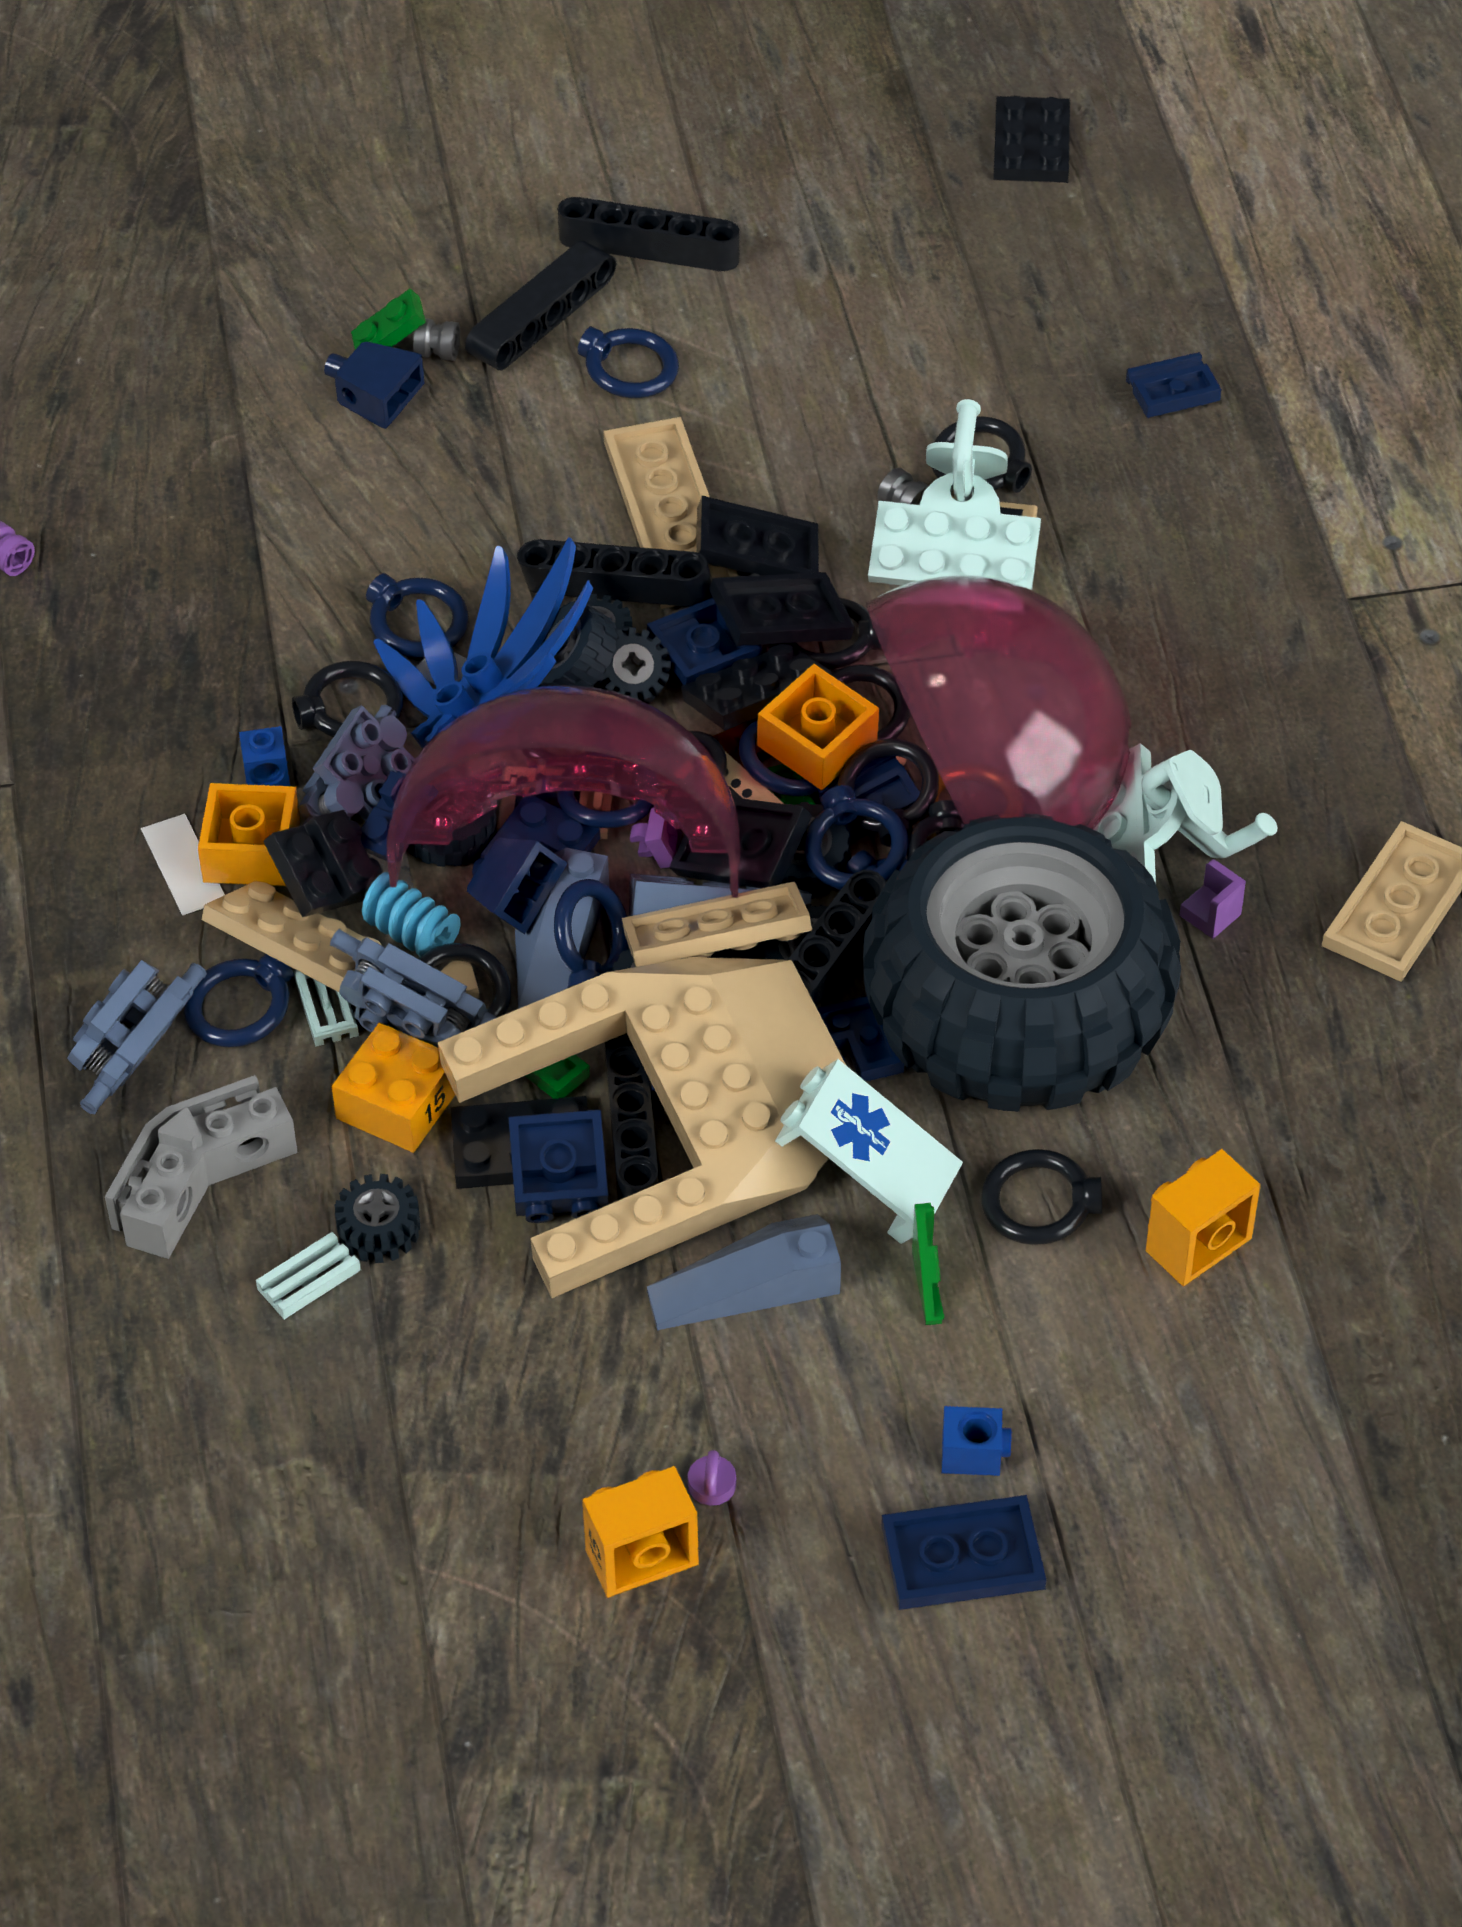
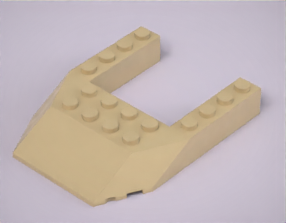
M689 957L606 972L438 1042L441 1066L459 1103L627 1033L693 1166V1169L530 1238L533 1260L551 1298L807 1189L817 1177V1172L829 1160L826 1155L801 1135L784 1146H780L775 1140L784 1126L780 1122L782 1115L793 1102L800 1099L804 1092L800 1086L808 1073L817 1066L823 1069L837 1059L844 1064L845 1062L792 960Z

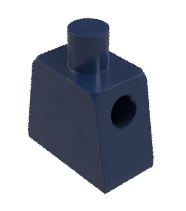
M372 342L361 343L349 358L332 353L327 358L324 366L325 375L335 378L337 401L340 405L384 429L388 428L425 384L421 354Z
M499 838L493 843L487 855L474 863L472 868L473 878L467 886V892L490 912L525 934L568 863L538 841Z

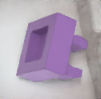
M667 806L656 807L650 810L648 824L637 823L632 826L630 841H640L639 857L654 856L661 869L669 868L681 843L682 832Z

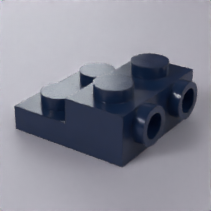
M713 598L647 623V631L650 632L648 637L653 640L657 636L661 640L660 648H667L669 654L666 659L671 661V669L683 685L696 681L697 677L702 674L716 673L731 667L737 660L753 658L763 654L762 645H736Z
M601 1110L509 1117L516 1216H525L526 1221L530 1223H544L553 1219V1213L572 1212L573 1218H579L608 1205Z

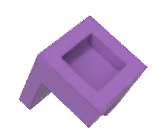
M1212 859L1206 864L1203 886L1181 904L1179 916L1214 939L1241 915L1246 881L1218 861Z

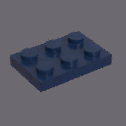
M1027 1495L882 1515L881 1526L899 1610L1045 1590L1046 1588L1045 1571Z

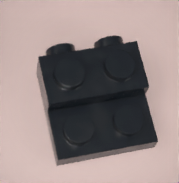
M345 810L315 816L305 825L273 832L263 841L302 917L364 901L369 887L382 874L378 861L374 858H369L361 843L362 830L359 824L349 820Z

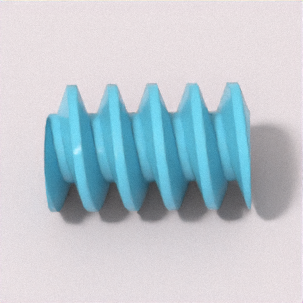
M384 872L373 881L363 901L362 915L369 925L376 926L380 932L390 935L394 941L403 943L408 950L416 951L419 956L437 946L453 943L459 934L461 923L460 917L456 913L448 916V909L445 906L438 905L435 907V901L431 897L422 898V893L416 888L409 890L407 882L404 880L396 881V877L391 872Z

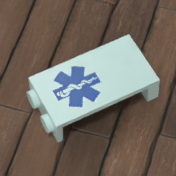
M839 1059L823 1069L818 1066L815 1067L801 1083L800 1088L804 1092L800 1099L793 1102L782 1115L780 1122L784 1126L775 1142L780 1146H784L800 1135L897 1214L887 1233L900 1244L913 1238L914 1204L931 1202V1206H934L935 1214L963 1162Z

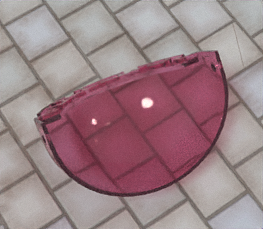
M953 575L923 579L895 588L866 602L871 622L889 666L964 824H969L971 820L998 815L1000 818L1025 817L1026 813L1053 816L1054 821L1071 826L1082 824L1091 829L1097 826L1115 799L1125 775L1130 755L1128 748L1129 728L1132 727L1127 700L1110 663L1097 642L1074 617L1053 601L1033 590L1002 579L977 575Z
M557 685L522 689L488 700L463 713L445 726L416 757L402 781L393 805L387 835L390 887H397L402 857L409 844L449 845L453 839L452 832L465 821L472 823L480 816L497 807V800L510 795L527 797L546 792L581 790L611 794L628 800L643 799L653 804L654 811L668 821L675 829L680 828L689 839L692 852L728 853L731 897L738 898L741 859L740 828L736 806L730 788L719 766L708 750L691 732L658 708L639 699L596 687Z

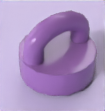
M711 1450L707 1456L696 1460L690 1466L688 1472L690 1494L699 1503L709 1506L727 1502L734 1495L736 1489V1472L731 1462L723 1457H719V1453L716 1450Z

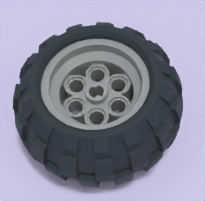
M1025 813V817L1000 818L998 815L971 820L959 832L944 831L914 850L911 858L906 862L901 871L895 869L873 906L872 920L865 931L863 953L865 990L878 1025H883L884 1034L892 1051L907 1068L912 1067L917 1073H928L932 1087L960 1100L973 1097L988 1102V1108L1019 1112L1020 1106L1042 1105L1046 1110L1063 1108L1081 1103L1084 1093L1087 1091L1100 1093L1105 1089L1109 1091L1131 1075L1141 1058V1053L1149 1056L1173 1014L1181 975L1179 954L1181 941L1167 900H1159V892L1153 876L1126 850L1113 849L1111 840L1105 838V835L1082 824L1071 826L1054 821L1053 816Z

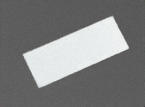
M186 814L141 828L182 916L203 909L205 904L225 895L219 883H203L198 854L199 841Z

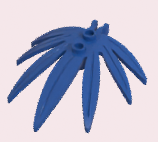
M571 537L566 540L546 579L500 651L499 648L505 634L509 616L511 580L508 556L501 546H496L467 660L461 669L463 674L461 681H459L457 662L451 644L441 625L426 603L421 599L416 600L419 632L427 666L436 689L432 688L423 674L405 657L382 640L374 639V645L390 675L397 681L401 691L411 704L428 718L426 722L420 724L411 733L421 748L426 750L430 747L434 754L439 756L448 746L449 741L460 733L472 738L483 737L492 733L539 686L557 662L554 656L576 626L593 590V586L587 580L581 594L568 614L541 645L557 616L570 580L576 545Z

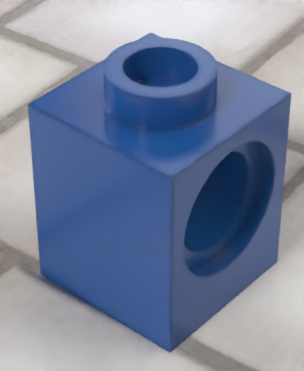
M282 727L239 732L246 784L290 786Z
M944 1406L942 1473L1000 1476L1001 1457L1011 1456V1428H1002V1408ZM978 1439L984 1442L974 1443L969 1440Z

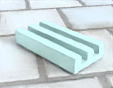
M293 970L295 983L315 1047L324 1045V1039L331 1037L333 1042L341 1041L342 1034L349 1033L350 1038L359 1036L351 1004L335 990L345 1020L337 1023L326 986L313 979L327 1022L326 1026L321 1027L306 979L311 977L298 970Z
M331 1232L256 1280L257 1290L282 1318L286 1319L361 1271L360 1261L354 1255L351 1257L349 1249L344 1244L340 1245L338 1237ZM340 1261L341 1264L317 1279L318 1274ZM299 1286L303 1287L302 1289H300L293 1295L289 1296L285 1300H281L282 1297L292 1292Z

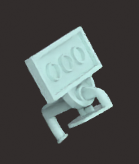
M961 400L956 407L958 419L954 443L935 442L929 444L926 449L927 465L946 475L935 479L924 491L919 505L879 501L868 582L1031 600L1041 518L1000 514L999 498L993 487L985 479L1007 472V455L1005 452L993 447L973 445L976 418L980 414L981 407L974 400ZM953 490H954V498L951 496V493H952Z
M1140 743L1072 778L1073 826L1082 824L1105 835V838L1111 840L1113 849L1126 850L1135 857L1153 876L1155 884V850L1166 843L1177 830L1206 855L1212 858L1223 859L1261 841L1267 836L1274 835L1278 829L1277 823L1270 815L1259 813L1253 823L1230 835H1226L1222 831V798L1219 780L1211 766L1193 750L1180 753L1151 768V752Z

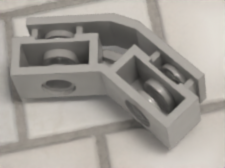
M256 1075L168 1106L145 1124L105 1195L111 1229L121 1231L123 1227L126 1246L169 1259L209 1185L298 1153L293 1119L277 1087L260 1093L259 1081ZM235 1097L237 1102H241L236 1106L223 1110L227 1106L225 1100ZM255 1138L252 1142L246 1145H240L246 1140Z

